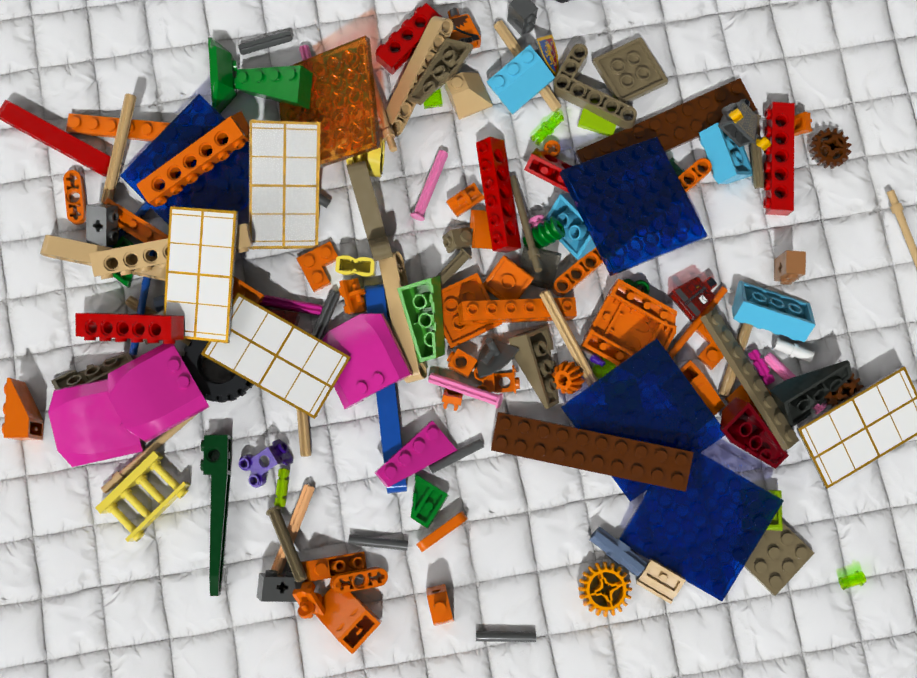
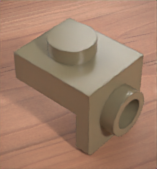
M470 227L451 229L442 237L447 253H452L460 248L472 247L473 236Z

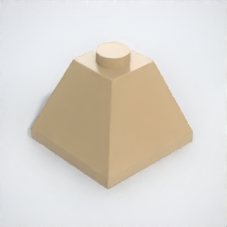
M461 72L445 83V90L459 120L493 106L478 73Z

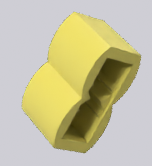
M342 255L336 257L335 271L347 276L358 274L362 277H373L376 275L377 262L368 257L355 259L351 256Z

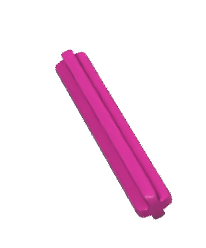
M264 295L265 297L260 303L263 306L319 316L323 309V306L319 304Z

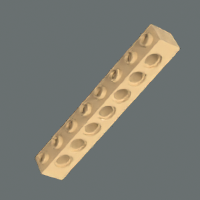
M249 224L235 225L234 250H237V253L248 252V248L253 247ZM168 238L89 253L94 277L101 276V280L113 278V274L119 272L123 276L133 274L132 270L140 269V272L150 271L152 266L155 265L165 268L167 264ZM152 250L157 253L155 261L149 258V253ZM132 254H135L138 258L135 265L130 262ZM112 258H116L118 261V266L115 269L110 265Z

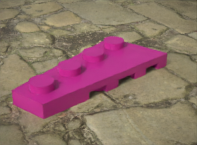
M430 421L374 473L386 487H390L457 451V449L433 421Z

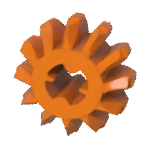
M564 361L554 368V372L551 375L555 379L552 382L557 384L556 389H561L562 394H573L582 388L585 380L582 378L584 372L579 370L580 366H575V362Z

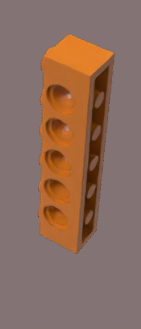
M230 116L136 185L149 204L155 207L161 206L167 202L169 197L179 194L187 184L197 181L201 174L212 170L219 161L226 160L230 153L244 147L249 139L237 121ZM228 137V142L222 145V141ZM212 149V153L207 156L208 150ZM197 160L196 165L191 167L192 162ZM181 171L180 177L176 179V174ZM165 183V187L160 190L161 184Z
M575 297L554 298L565 320H572L577 316ZM541 298L462 301L458 305L459 325L553 321Z

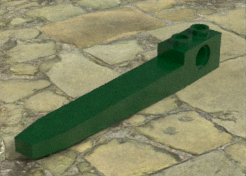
M204 435V440H201V451H204V459H201L200 468L203 471V475H211L210 596H219L221 594L231 480L232 436ZM218 450L220 457L214 461L211 457L212 452Z

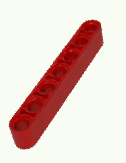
M8 100L3 102L0 107V120L104 177L107 176L111 158L109 155Z

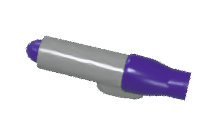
M579 345L585 358L601 367L605 365L606 362L598 355Z

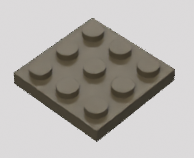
M641 37L594 58L592 62L612 96L625 104L668 83L667 77Z
M783 522L782 531L751 530L730 552L774 596L779 593L814 554Z

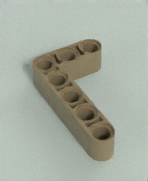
M584 44L574 45L554 79L553 90L555 95L582 109L585 108L623 129L632 128L637 117L635 108L577 80L587 62L588 49ZM576 54H582L583 56L577 57ZM568 69H573V70H575V71H574V72H568L567 70H568ZM564 84L566 86L561 88L558 85ZM575 92H581L582 95H579V96H578V95H575L574 93H575ZM595 99L599 101V103L594 104L590 101ZM614 108L615 111L610 112L607 109ZM624 116H630L632 119L626 120Z
M365 160L346 165L374 262L393 257Z

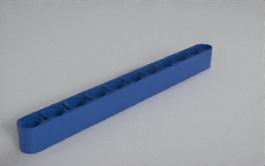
M384 285L365 286L367 314H384L388 322ZM395 383L376 393L384 463L402 448ZM406 478L387 487V493L406 492Z

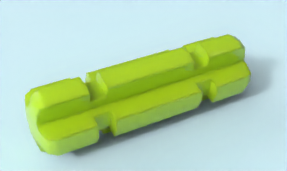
M279 468L278 470L279 479H277L275 506L285 507L286 505L285 496H287L289 469Z

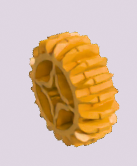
M605 561L602 563V568L599 563H595L596 570L589 566L588 570L591 573H582L583 576L587 577L586 580L579 579V582L584 584V587H578L579 591H584L583 594L579 595V598H586L583 602L584 606L591 604L588 608L590 612L596 608L595 614L599 616L603 610V616L607 617L609 610L611 615L614 616V609L616 608L619 612H622L620 605H628L624 599H631V596L626 594V591H632L631 587H626L627 584L631 583V580H624L627 573L619 574L622 568L618 566L614 570V563H610L609 568ZM603 573H612L618 579V582H607ZM595 576H598V585L590 590L591 581ZM603 583L606 586H611L607 589V595L604 592H599L603 589ZM620 588L618 598L612 602L613 592ZM602 595L607 605L596 604L592 596Z

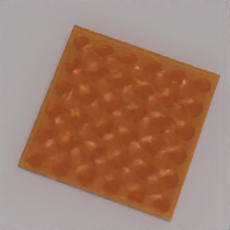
M360 37L291 65H301L313 72L310 110L279 102L280 121L320 122L319 168L381 148L369 37Z

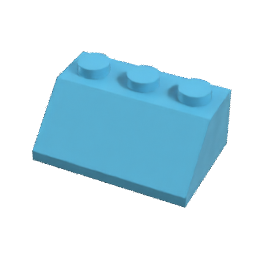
M529 45L487 81V84L513 115L551 83L555 77L540 56Z
M719 123L699 132L700 143L706 151V158L711 162L713 178L718 184H729L753 176L752 167L744 146L738 147L718 127Z
M570 193L560 194L545 220L550 221V217L554 216L560 221L565 230V237H562L559 241L577 260H580L600 245L610 230L580 198Z

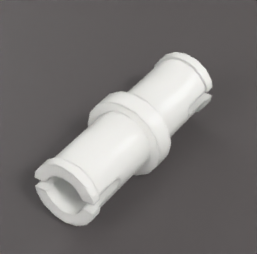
M779 338L776 339L773 346L774 350L788 354L791 358L796 357L808 363H811L815 354L814 351L799 347L797 343L792 344Z

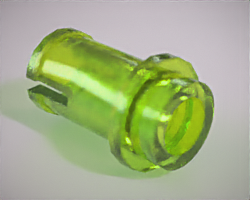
M857 570L853 574L838 578L843 590L857 585L863 586L867 582L864 573Z

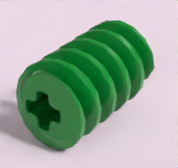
M550 217V221L545 220L544 224L539 223L538 228L536 226L532 227L536 248L541 250L550 245V243L552 244L556 240L565 237V230L556 217ZM524 236V237H523V243H524L525 247L527 248V250H529V249H528L527 242H526V238H525V236Z

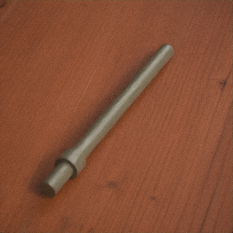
M512 175L510 176L511 187L529 249L527 253L529 260L532 261L534 271L538 273L542 271L539 260L541 257L540 252L534 242L517 177Z

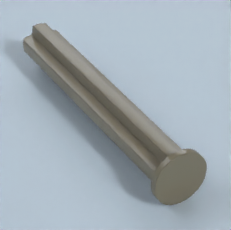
M756 114L758 117L756 130L757 134L760 136L759 119H761V115ZM750 143L753 185L755 189L764 187L761 147Z
M463 248L459 249L460 252L437 275L440 276L441 287L468 259H472Z
M272 507L266 511V515L271 519L295 581L302 582L307 576L280 512L281 507Z

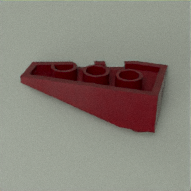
M735 397L722 410L720 430L732 444L775 469L789 456L786 451H783L772 432L749 402Z

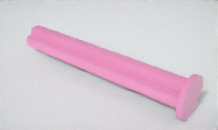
M438 151L415 210L410 214L416 220L424 221L425 219L423 216L448 157L446 151Z
M771 352L764 356L763 359L766 364L784 381L796 377ZM828 404L815 405L813 407L816 411L815 414L817 415L823 411Z
M431 373L428 378L429 383L496 405L497 409L503 400L502 393L497 395L435 373Z

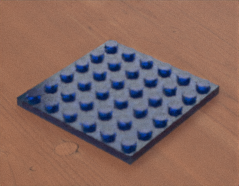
M200 94L189 103L120 175L168 225L170 206L236 211L237 216L249 204L248 141L244 147L230 153L226 160L215 164L212 170L201 174L197 181L183 187L179 194L169 197L167 202L161 206L155 207L149 204L136 185L226 120ZM228 137L222 141V145L228 142ZM212 149L208 150L207 156L212 153ZM197 160L192 162L191 167L196 165ZM181 171L176 174V179L180 177ZM165 183L161 184L160 190L165 187Z
M657 137L563 169L560 172L610 276L703 240L708 236Z
M657 338L561 406L576 428L694 451L693 458L725 436L720 430L721 425ZM612 476L630 502L654 486Z
M677 440L674 448L694 451L686 492L651 484L620 535L619 540L624 542L633 551L649 560L652 558L685 577L687 582L723 601L784 500L682 441Z

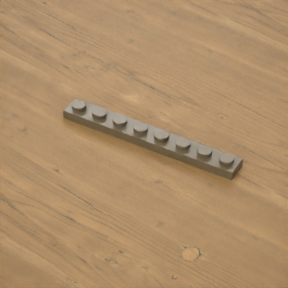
M717 309L712 310L701 317V321L783 451L791 448L799 441L796 433L782 414Z

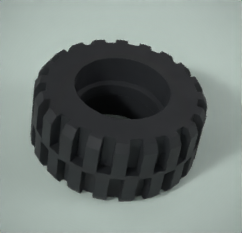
M190 339L191 343L189 346H185L183 350L185 354L181 358L205 399L220 403L234 401L239 396L245 395L246 391L254 385L238 375H235L225 383L210 381L203 372L202 363L205 356L201 355L209 341Z

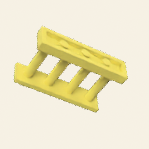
M153 451L95 507L100 514L112 513L131 533L125 539L127 542H133L134 540L137 542L145 535L144 530L177 498H182L189 491L187 488L191 485L189 482L179 484L161 465V460L164 457L157 451ZM151 470H155L174 489L166 499L146 479V475ZM136 484L141 485L160 504L152 513L132 494L133 491L131 489ZM122 498L127 499L145 518L138 527L118 508L117 503Z

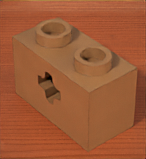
M786 250L778 256L774 262V281H780V284L790 285L805 275L806 252Z

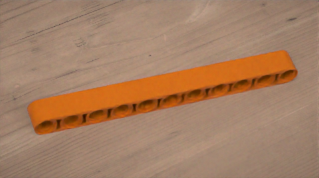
M705 158L697 160L604 238L600 245L560 275L552 286L553 293L558 297L567 295L702 181L711 171V162ZM697 166L703 167L705 172H700ZM684 178L690 179L691 184H687ZM670 189H674L678 195H672ZM656 201H661L664 207L657 206ZM643 212L648 213L649 216H650V219H645V218L642 216V213H643ZM628 224L635 225L636 231L630 230ZM614 236H620L622 242H616ZM601 247H604L608 250L607 255H604L600 252ZM591 259L594 262V266H588L585 260ZM571 272H579L580 278H573ZM557 284H565L566 290H559Z

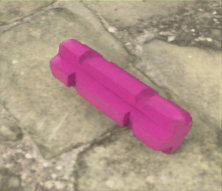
M755 349L749 352L748 356L754 361L753 365L759 375L763 377L764 384L769 385L773 383L775 378L773 374L769 373L770 369L764 359L760 357L759 350Z

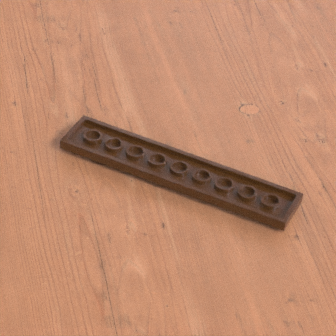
M741 78L642 121L630 129H624L579 149L575 154L585 173L603 181L699 138V132L716 123H720L723 116L722 109L730 103H737L741 99H747L750 101L749 108L754 113L757 109Z
M502 412L497 414L491 451L685 492L694 451Z

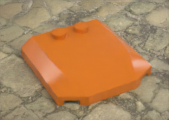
M617 279L588 329L581 346L637 378H642L649 371L658 367L673 340L677 327L675 326L677 311L623 280Z

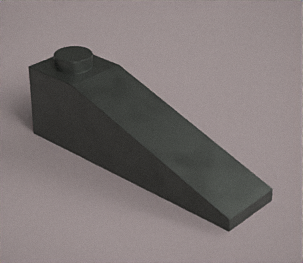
M846 360L787 379L770 389L771 396L791 428L812 414L810 410L815 405H821L825 401L824 397L830 391L835 392L852 376L850 362Z

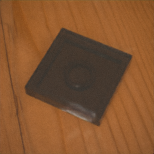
M524 244L519 266L535 277L530 285L552 290L561 253L538 248L541 256L539 260L542 271L536 273L532 261L529 260L527 253L529 250L528 245Z

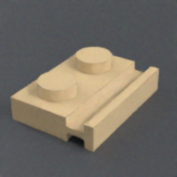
M650 558L640 577L636 580V584L671 604L686 579Z

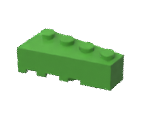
M440 276L397 288L419 363L445 355Z

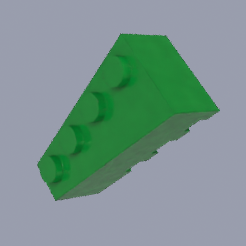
M301 65L238 69L235 88L248 95L271 99L276 102H283L310 110L313 72Z

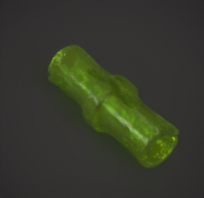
M558 111L546 122H543L541 128L530 137L533 142L536 140V145L539 146L548 135H552L554 129L564 120L562 115L558 118L560 114Z

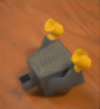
M741 99L737 103H730L722 109L723 116L718 127L738 147L754 143L765 151L771 145V142L765 136L761 137L757 134L758 117L749 108V100Z

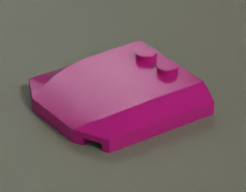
M359 314L328 331L322 339L323 342L351 357L334 385L344 409H348L378 391L413 375L384 314Z
M161 344L108 373V397L126 430L146 443L210 407L174 344Z
M108 379L54 390L48 414L57 451L72 467L143 451L141 439L126 430L108 397Z

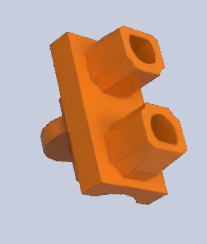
M472 183L447 200L446 203L455 216L459 217L484 200V195L479 191L476 184Z
M358 278L341 280L338 290L340 295L344 297L345 313L355 314L367 311L363 298L366 291L361 289Z
M302 582L301 588L294 589L292 593L299 604L298 614L304 619L312 618L315 613L324 615L326 611L322 605L323 597L321 594L314 592L316 586L313 582Z

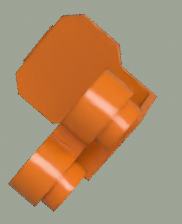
M512 365L511 373H493L483 378H479L477 367L474 370V377L482 382V385L477 387L491 393L514 392V394H517V389H520L519 377H516L514 365ZM507 377L510 379L511 383L508 388H502L499 385L501 378Z

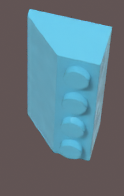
M739 281L732 305L734 320L739 323L753 325L758 329L771 331L776 335L787 336L795 341H806L816 325L810 303Z

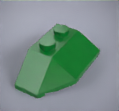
M208 37L212 109L216 115H220L237 96L235 71L238 70V62L234 60L232 54L212 37Z

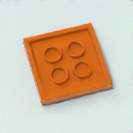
M478 273L441 289L444 336L450 349L502 325V323L459 325L458 305L462 301L491 300Z

